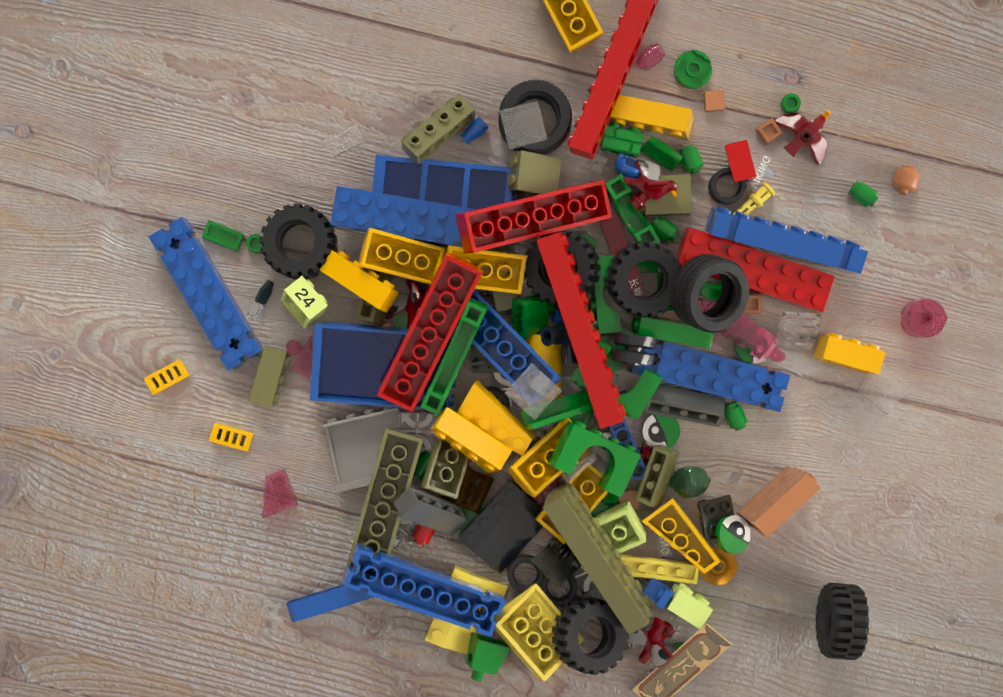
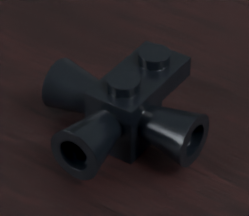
M558 306L562 325L544 327L541 331V341L545 346L564 345L561 364H578ZM593 323L594 329L596 330L597 325L596 323Z

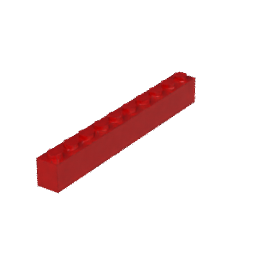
M626 0V10L624 14L620 15L618 20L619 27L617 31L613 32L611 46L604 53V63L598 67L596 82L591 84L590 96L588 100L584 101L583 113L581 117L577 118L575 123L576 130L568 139V146L572 154L593 160L659 0Z
M558 232L538 239L536 241L599 427L602 429L621 423L625 419L626 410L624 405L619 403L618 397H620L617 385H613L612 378H614L612 369L606 365L607 354L605 349L600 347L599 341H601V336L598 329H594L592 322H595L592 311H588L586 305L588 303L585 291H581L580 284H582L580 274L575 273L573 266L576 263L573 254L568 252L567 246H569L567 236L563 235L562 232Z

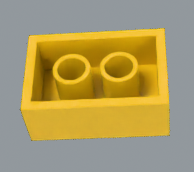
M826 333L825 336H819L813 355L814 359L866 374H880L886 352L881 351L879 346L872 344L861 345V341L855 339L842 340L843 336L834 333Z

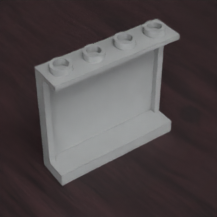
M383 406L382 411L376 412L374 408L365 410L364 415L360 416L352 413L345 415L346 419L338 420L337 417L326 419L327 423L323 424L322 427L325 428L334 467L337 493L370 484L385 429L389 427L399 430V408Z

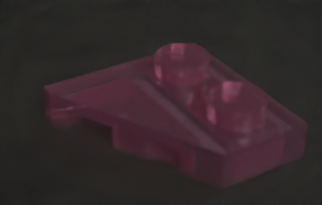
M285 469L265 477L262 518L298 505Z

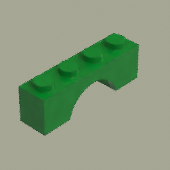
M621 174L605 183L607 195L634 242L659 243L660 240L651 224L644 218L641 211L630 202L629 198L632 197V191L629 185L623 181V175Z
M614 255L600 256V259L597 260L598 265H601V271H598L597 274L600 278L598 282H595L593 292H590L594 296V300H591V309L596 315L595 322L593 323H596L600 334L622 332L620 312L609 308L603 298V288L606 283V277H608L607 268L611 266V259Z

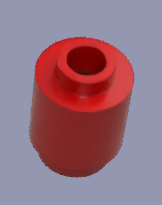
M417 524L411 536L414 538L413 541L424 546V544H429L435 530Z

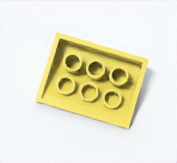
M458 565L454 566L451 577L479 586L484 593L488 589L504 597L508 588L506 585ZM433 617L426 633L425 641L442 648L467 654L472 632L481 633L476 632L472 625L469 630Z
M534 584L504 606L500 615L496 614L494 616L497 622L494 630L537 679L545 682L563 663L559 659L560 655L555 653L554 647L556 645L552 643V637H555V633L552 632V626H556L557 621H555L557 615L560 616L561 612L540 587ZM578 633V643L580 645L584 639Z

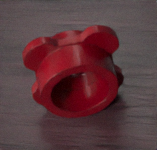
M643 443L640 455L642 460H645L648 465L654 446H647V443Z

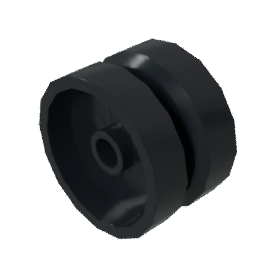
M614 332L613 343L625 346V348L613 349L610 360L623 361V364L641 366V364L653 366L655 356L651 353L643 352V349H655L657 338Z

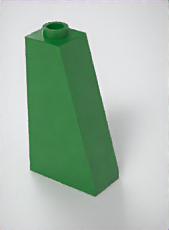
M636 315L631 324L633 333L636 335L707 349L711 347L713 333L696 329L681 320L650 316L643 318Z

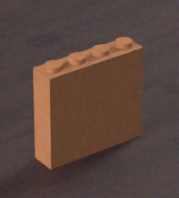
M787 466L737 513L744 518L750 527L765 537H769L820 490V487L817 485L818 480L811 473L808 474L806 471L803 472L796 467L791 468Z

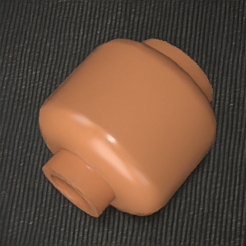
M903 165L902 168L896 169L892 186L897 189V193L908 195L909 192L917 190L921 177L920 173L917 172V168Z

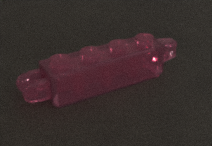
M701 295L698 297L699 307L702 312L710 310L718 301V299L709 300ZM743 314L736 323L726 330L719 332L726 338L730 336L735 339L734 343L740 348L744 349L746 347L751 350L750 354L758 360L769 358L775 362H782L786 358L785 353L776 347L778 344L777 337Z

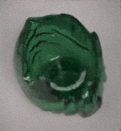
M687 466L673 473L668 486L674 489L675 493L682 496V498H694L706 492L711 479L703 468Z

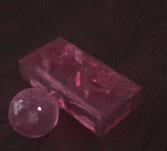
M312 335L304 348L301 347L297 340H290L286 344V351L289 354L299 355L292 369L307 378H310L312 374L314 336Z

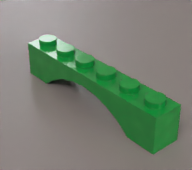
M470 298L421 408L439 415L489 305L474 298Z

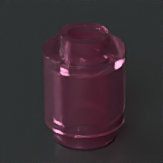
M658 43L651 44L636 55L637 59L635 62L641 70L648 71L662 61V58L665 56L664 50Z

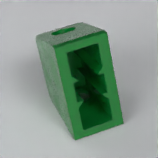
M535 295L512 299L513 329L524 339L548 326V314L554 312V305L540 300V297Z
M472 632L466 663L473 670L471 675L473 680L481 682L484 673L491 675L497 673L510 650V647L504 640Z

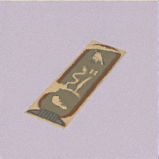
M706 623L672 654L673 658L668 663L652 671L632 691L639 697H673L733 644Z

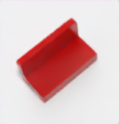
M747 140L724 146L733 182L750 181L757 177Z

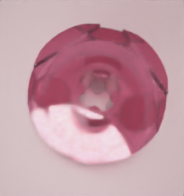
M932 299L911 301L901 311V326L908 335L913 337H933L942 331L947 321V315L943 307Z

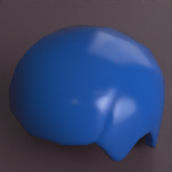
M620 153L614 165L617 174H622L623 177L638 179L641 176V171H639L636 161Z

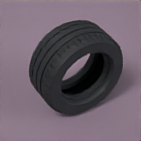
M538 79L524 81L511 88L503 98L499 109V129L504 141L514 151L522 150L547 155L558 149L569 134L572 124L571 105L564 92L557 88L556 85L554 86L552 83L550 84ZM527 100H542L549 104L555 112L556 126L545 137L536 139L526 137L515 126L514 112L520 104Z
M713 254L698 255L687 261L674 278L671 291L672 306L679 319L689 326L708 333L721 332L736 323L746 309L749 299V284L744 270L734 261ZM718 274L722 284L720 297L714 307L702 312L698 303L700 289L710 276Z

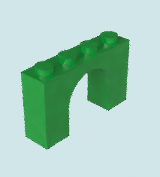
M601 340L599 341L600 347L605 349L608 357L613 346ZM578 365L571 379L574 380L573 383L583 389L586 385ZM647 367L633 389L620 393L618 400L620 405H624L627 417L630 419H634V417L638 419L664 377Z
M577 420L575 424L568 421L548 464L571 475L579 457L587 448L596 445L603 446L608 454V465L598 486L607 492L622 497L641 457L640 454L635 452L637 448L625 444V446L619 445L620 441L611 436L606 439L602 437V432L594 428L592 431L586 429L587 425Z

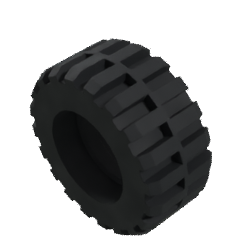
M285 205L283 210H275L273 212L275 215L272 218L269 216L266 219L268 222L267 226H262L261 229L263 237H260L259 243L263 246L260 250L265 255L264 260L273 270L291 279L297 280L303 276L306 280L311 276H318L320 268L327 261L326 258L330 255L331 250L337 252L335 242L338 241L337 236L334 234V227L330 225L327 217L308 205ZM301 224L306 225L315 233L316 242L314 249L307 257L301 260L291 259L283 251V238L292 227Z
M561 230L540 236L541 239L558 232H562L563 235L567 236L569 242L567 249L577 260V273L580 274L582 284H580L581 291H585L588 297V293L593 292L595 289L594 284L600 278L597 274L598 271H601V265H598L597 261L600 258L594 252L595 247L588 243L586 238L573 232ZM535 240L531 244L533 248L528 249L526 255H528L525 265L526 271H524V277L528 278L526 284L528 288L533 289L532 293L535 296H539L540 300L558 305L537 241Z
M638 241V243L628 244L626 248H621L618 251L619 254L616 257L613 256L611 259L612 264L607 268L608 277H606V283L609 286L608 292L612 296V300L620 308L631 315L646 318V316L656 317L658 313L664 314L668 311L667 308L669 306L673 307L671 301L672 285L674 278L681 269V263L679 259L675 258V254L671 250L653 242ZM641 261L655 263L660 268L662 275L659 288L648 297H638L628 287V275L631 269Z
M827 583L820 591L816 607L815 626L820 652L827 658L856 660L863 655L868 641L869 607L867 606V597H865V592L858 585Z
M580 597L577 601L572 600L568 602L569 607H562L560 610L562 612L561 615H557L555 621H557L556 626H552V632L555 633V637H552V643L556 645L554 650L557 655H560L559 659L567 664L568 667L584 674L598 675L599 672L604 674L609 671L608 668H615L617 660L621 661L624 657L623 651H627L628 645L626 640L629 639V634L605 600L593 597ZM596 617L602 626L601 642L592 652L583 653L578 643L579 630L586 620Z

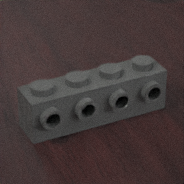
M659 385L646 405L644 412L720 427L724 417L725 398Z
M411 487L394 502L400 518L450 536L468 522L461 507Z

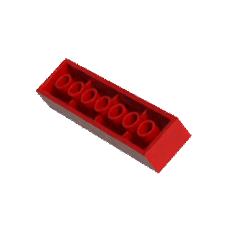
M604 180L591 181L455 214L464 253H475L612 218Z
M692 227L684 230L676 258L681 263L680 268L690 259L702 254H713L732 260L744 270L748 279L749 291L814 313H823L835 278L834 275L710 235ZM718 274L710 276V278L721 281Z
M446 251L378 389L377 396L413 412L483 273L482 268Z

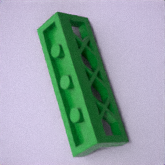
M585 389L520 410L525 430H533L593 410L588 391Z

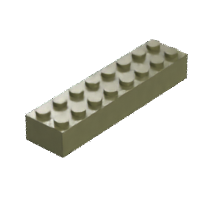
M389 427L385 429L346 569L347 566L353 567L351 556L357 543L372 548L374 555H377L379 551L391 555L401 521L394 502L411 486L424 437ZM370 568L369 570H366V571H365L366 574H368L369 571L372 572V571H373L372 568Z
M568 481L551 490L544 503V511L628 634H631L649 625L653 606L652 600L648 595L644 594L640 582L632 576L630 567L623 563L619 551L611 545L609 536L602 532L598 520L592 517L588 505L582 502L577 489L571 486Z

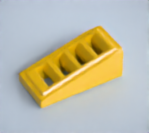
M181 359L145 377L144 380L151 393L157 395L190 375ZM177 366L178 370L181 373V376L177 375L174 367ZM168 370H170L174 380H171L167 373ZM161 374L164 376L167 382L166 384H164V382L162 381L160 377ZM154 378L158 382L160 386L159 388H157L155 382L153 381Z
M216 422L213 425L209 441L248 452L254 433ZM223 429L220 439L217 438L219 430ZM227 431H231L228 441H226L225 438ZM235 433H238L236 443H233ZM246 435L244 445L242 446L240 445L242 436Z

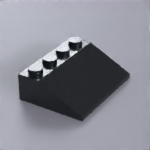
M508 479L459 533L458 539L474 554L501 574L543 527L535 520L543 509Z

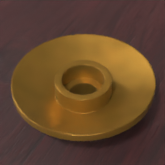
M719 546L711 547L719 557L721 567L719 569L713 567L705 574L700 569L699 572L703 579L710 584H727L734 578L737 572L736 558L733 554L724 552Z

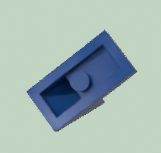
M655 578L651 579L643 591L662 610L674 594L669 586Z

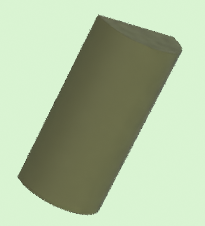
M436 437L421 488L441 496L457 499L469 458L454 449L447 441Z

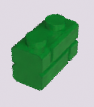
M610 123V126L607 125L604 131L600 150L616 154L622 153L626 156L638 158L644 133H641L638 128L629 127L627 130L622 129L619 124Z

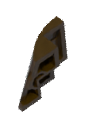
M467 465L457 499L441 496L429 491L426 492L478 514L494 478L476 472Z

